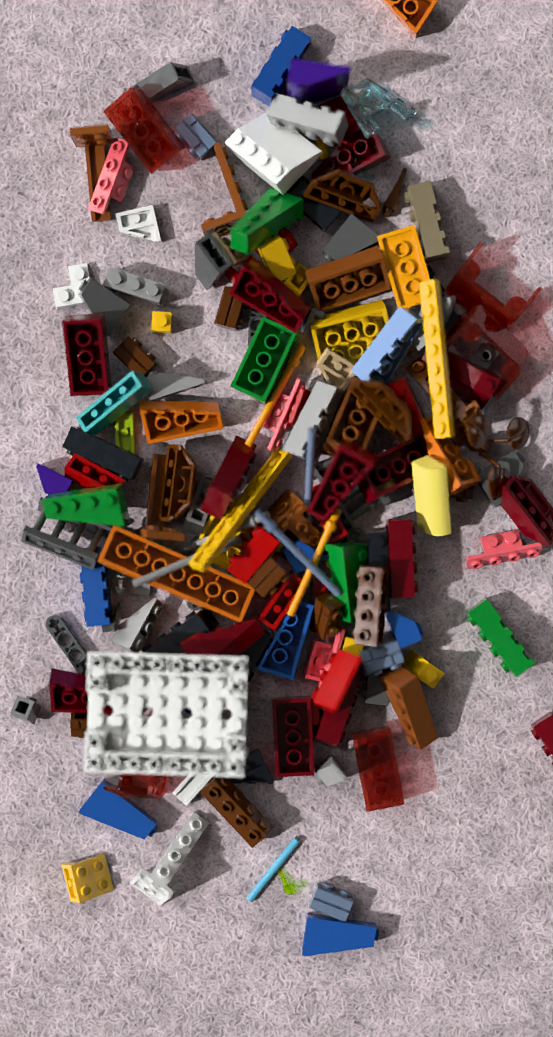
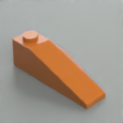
M433 417L420 420L429 456L447 467L449 496L455 495L480 482L482 479L469 459L465 460L459 453L461 449L457 445L454 446L448 438L435 439Z

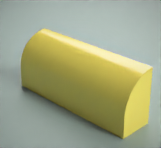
M427 455L412 462L417 528L431 536H445L451 534L447 467Z

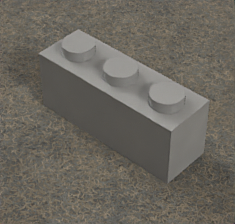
M111 267L104 283L105 288L159 306L162 304L166 291L165 284Z

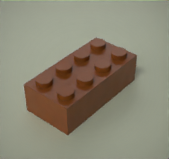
M378 246L304 270L316 310L327 311L391 289L385 260Z
M353 377L348 385L322 447L323 451L332 455L335 454L343 439L366 449L377 423L375 416L349 390L357 380H360L356 377Z

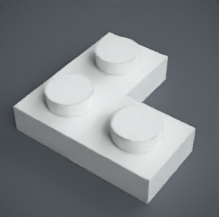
M87 263L68 266L71 285L53 288L56 308L84 304L78 294L80 293L79 287L81 283L90 278Z

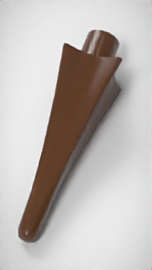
M403 168L394 188L383 204V216L390 217L391 212L394 213L396 210L401 186L407 172L406 168Z

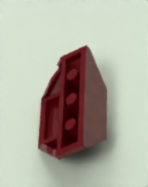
M513 475L502 488V508L524 536L545 546H551L553 543V507L531 479Z

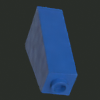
M105 779L102 780L78 811L81 815L144 840L147 836L152 837L158 829L156 827L158 821Z
M307 913L302 956L374 947V941H378L379 929H376V924L372 922L347 919L344 922L331 916Z

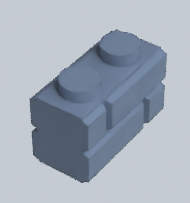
M190 114L175 128L177 133L175 135L176 139L182 145L185 143L190 148L188 152L194 159L198 157L202 161L214 150V144L217 141L193 114Z
M397 639L385 642L377 647L373 646L359 651L367 675L377 676L383 673V669L389 667L390 670L400 668V663L404 662Z
M326 882L322 884L317 883L309 903V908L346 922L354 899L351 893L346 890L340 889L339 892L334 890L331 884Z

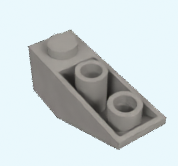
M153 598L120 624L111 641L119 648L130 653H139L144 647L149 633L152 632L157 618L162 614L164 604L157 598Z

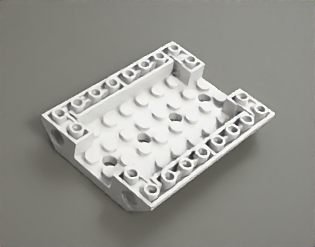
M88 652V730L85 732L84 772L244 777L248 657ZM105 705L113 707L114 712L112 715L107 716L104 714L103 707ZM143 707H151L153 715L150 717L144 716L142 713ZM183 708H190L193 712L192 717H183L181 713ZM223 709L231 710L232 717L230 719L222 718L221 711Z

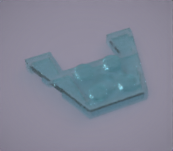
M369 78L343 88L340 93L367 139L378 134L381 130V127L371 118L372 116L391 108L404 122L415 117L417 110L413 107L409 109L404 106V101L401 99H394L389 96L386 89Z

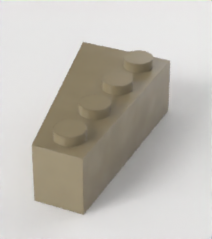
M431 181L409 185L407 192H404L406 204L410 203L411 211H409L410 222H414L425 263L446 259L450 251L448 246L444 247L445 232L439 229L441 217L434 208L437 207Z

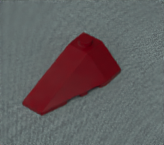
M370 120L354 128L348 134L349 136L340 146L336 147V150L329 158H326L311 174L313 180L338 169L357 176L392 158L384 140Z
M446 349L450 388L469 404L475 400L482 410L499 384L500 375ZM425 351L422 360L427 364V356Z
M257 618L235 623L229 628L222 629L219 627L215 628V631L206 634L204 632L197 633L180 642L186 655L238 657L264 635L265 632Z

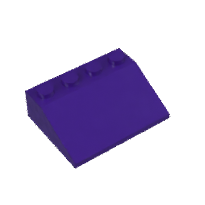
M291 58L287 96L299 100L300 104L303 105L304 102L315 104L347 93L351 67Z

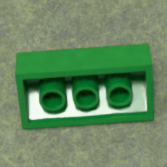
M262 317L230 387L259 402L267 404L300 337L298 332L294 333L281 324Z

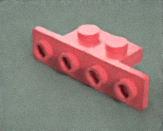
M119 138L113 139L88 210L105 214L110 199L122 203L134 167L125 161L131 144L129 141Z
M297 378L290 396L280 394L263 425V428L274 432L267 448L271 452L276 453L277 449L279 450L282 446V437L290 427L289 415L296 404V396L302 388L306 389L305 382L302 379Z
M518 530L482 536L480 540L484 553L466 557L467 569H479L482 566L499 565L507 561L515 562L527 557L535 558L542 554L543 546L541 543L523 546Z
M339 627V632L336 636L331 637L329 644L312 640L302 677L319 681L317 688H320L322 681L319 679L323 671H328L331 665L328 661L332 653H337L345 640L344 628Z

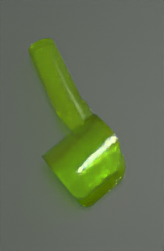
M278 870L277 873L282 881L284 892L287 895L295 894L294 883L288 884L282 870Z

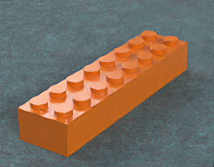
M113 525L97 563L137 579L182 560L186 556ZM190 565L146 583L235 623L242 622L255 591L248 583L244 584L241 580L209 567L206 572L191 568Z

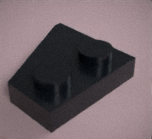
M259 749L249 752V755L245 758L244 777H229L233 784H241L243 782L248 784H256V782L274 783Z

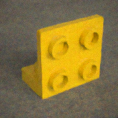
M100 854L77 863L67 862L61 864L71 902L82 903L114 890L105 854Z

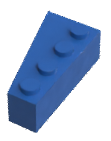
M291 26L289 31H284L281 37L282 41L278 46H275L270 59L263 65L261 72L251 85L252 97L270 107L275 93L280 94L288 82L291 58L302 59L311 44L312 38L294 26Z
M97 547L95 550V553L98 554V558L103 547ZM96 563L94 570L81 566L80 582L83 584L82 600L85 604L84 618L86 627L110 625L113 612L108 569L99 563Z
M301 601L294 617L287 614L256 670L291 680L295 679L315 604Z

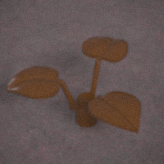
M472 416L466 418L463 422L467 430L469 450L479 452V456L484 457L496 466L492 467L488 473V488L491 499L493 501L497 500L502 496V488L510 479V473L507 468H501L498 462L485 453L491 449V443L510 441L512 449L518 450L523 448L530 434L528 421L522 417H515L508 424V438L488 439L487 436L491 433L492 426L487 417Z

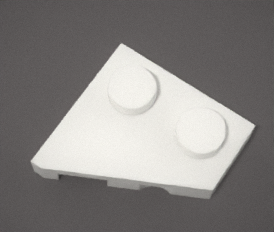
M153 205L116 213L121 234L158 243L162 242Z

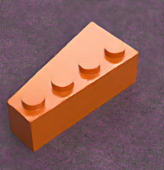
M382 0V2L416 38L437 6L438 0Z
M139 400L140 414L148 444L224 429L218 402Z

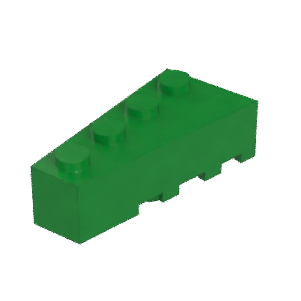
M269 188L230 229L231 249L249 254L266 243L267 238L278 235V231L282 228L287 229L292 226L294 220H301L303 218V199L287 193L282 195L276 189Z
M122 483L48 494L42 499L46 519L125 526L130 521Z

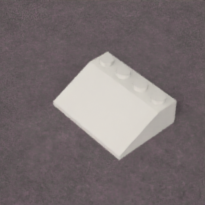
M266 112L238 128L227 139L225 144L236 158L284 195L323 152L301 134L289 131L288 127L272 125Z

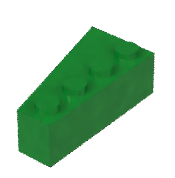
M356 542L325 544L326 551H329L327 567L331 568V578L329 579L341 590V593L335 596V599H339L344 603L342 608L343 616L340 620L350 623L356 622L354 612L358 602L356 591L359 588L357 573L360 566L367 565L368 545Z
M484 598L466 611L469 615L466 618L472 626L476 625L480 630L478 635L484 642L488 641L491 645L489 648L490 652L495 658L498 656L501 659L502 663L500 665L506 673L510 672L517 677L535 664L532 658L526 656L525 649L513 638L512 631L506 624H503L502 618L488 599Z

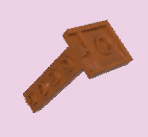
M108 124L69 128L70 137L75 146L85 147L90 201L106 161L105 145L112 144L114 139ZM110 201L105 214L91 211L92 222L112 221Z
M220 142L214 144L215 155L236 212L229 211L224 213L222 217L216 219L209 218L201 224L204 236L217 232L221 238L230 235V229L246 213L248 207L245 199H240L239 193H242L239 182H234L232 177L235 176L232 164L228 165L226 159L229 158L226 147L222 148Z
M420 356L408 365L406 370L430 396L428 366ZM450 389L455 437H450L454 446L460 447L468 441L467 430L463 420L472 416H483L475 400L466 406Z
M152 453L145 526L143 529H135V534L146 538L184 541L185 534L179 533V529L165 528L166 521H158L166 455Z
M288 488L266 511L270 513V519H273L278 524L277 527L283 533L289 529L302 543L316 550L322 534L302 515L309 507ZM324 549L323 554L329 557V551ZM329 558L322 561L326 566Z

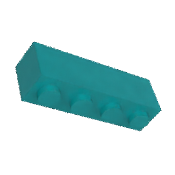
M131 371L80 413L76 419L85 433L98 435L153 389L144 374Z

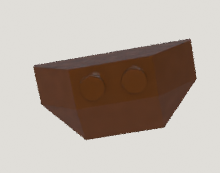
M340 169L311 181L303 193L304 197L373 222L381 211L374 183Z
M357 380L350 387L349 390L402 446L412 437L411 411L406 403L400 400L389 386L382 382Z
M168 444L158 521L173 522L193 504L197 465L182 445Z

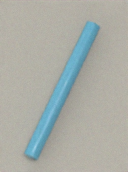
M295 837L249 893L247 896L249 901H254L300 843L299 840Z

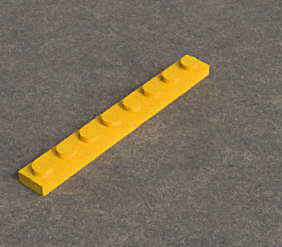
M434 279L420 282L419 285L434 437L439 439L455 437L440 281Z
M277 449L276 453L273 452L190 560L188 564L191 568L203 572L207 571L293 456L292 454L282 449Z

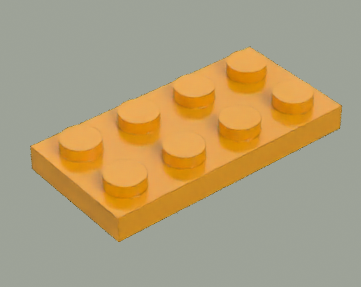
M415 225L377 236L397 307L412 308L421 305L419 283L429 281L430 277Z

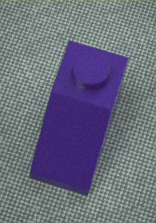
M37 464L36 468L44 493L53 494L70 491L74 481L42 464Z

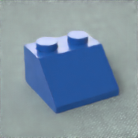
M386 610L385 616L400 648L422 640L421 635L424 633L420 623L391 610Z

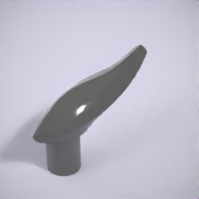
M315 307L310 309L301 332H304L315 318L324 319L326 311L316 310Z
M120 602L117 603L111 624L102 625L103 632H116L121 621Z

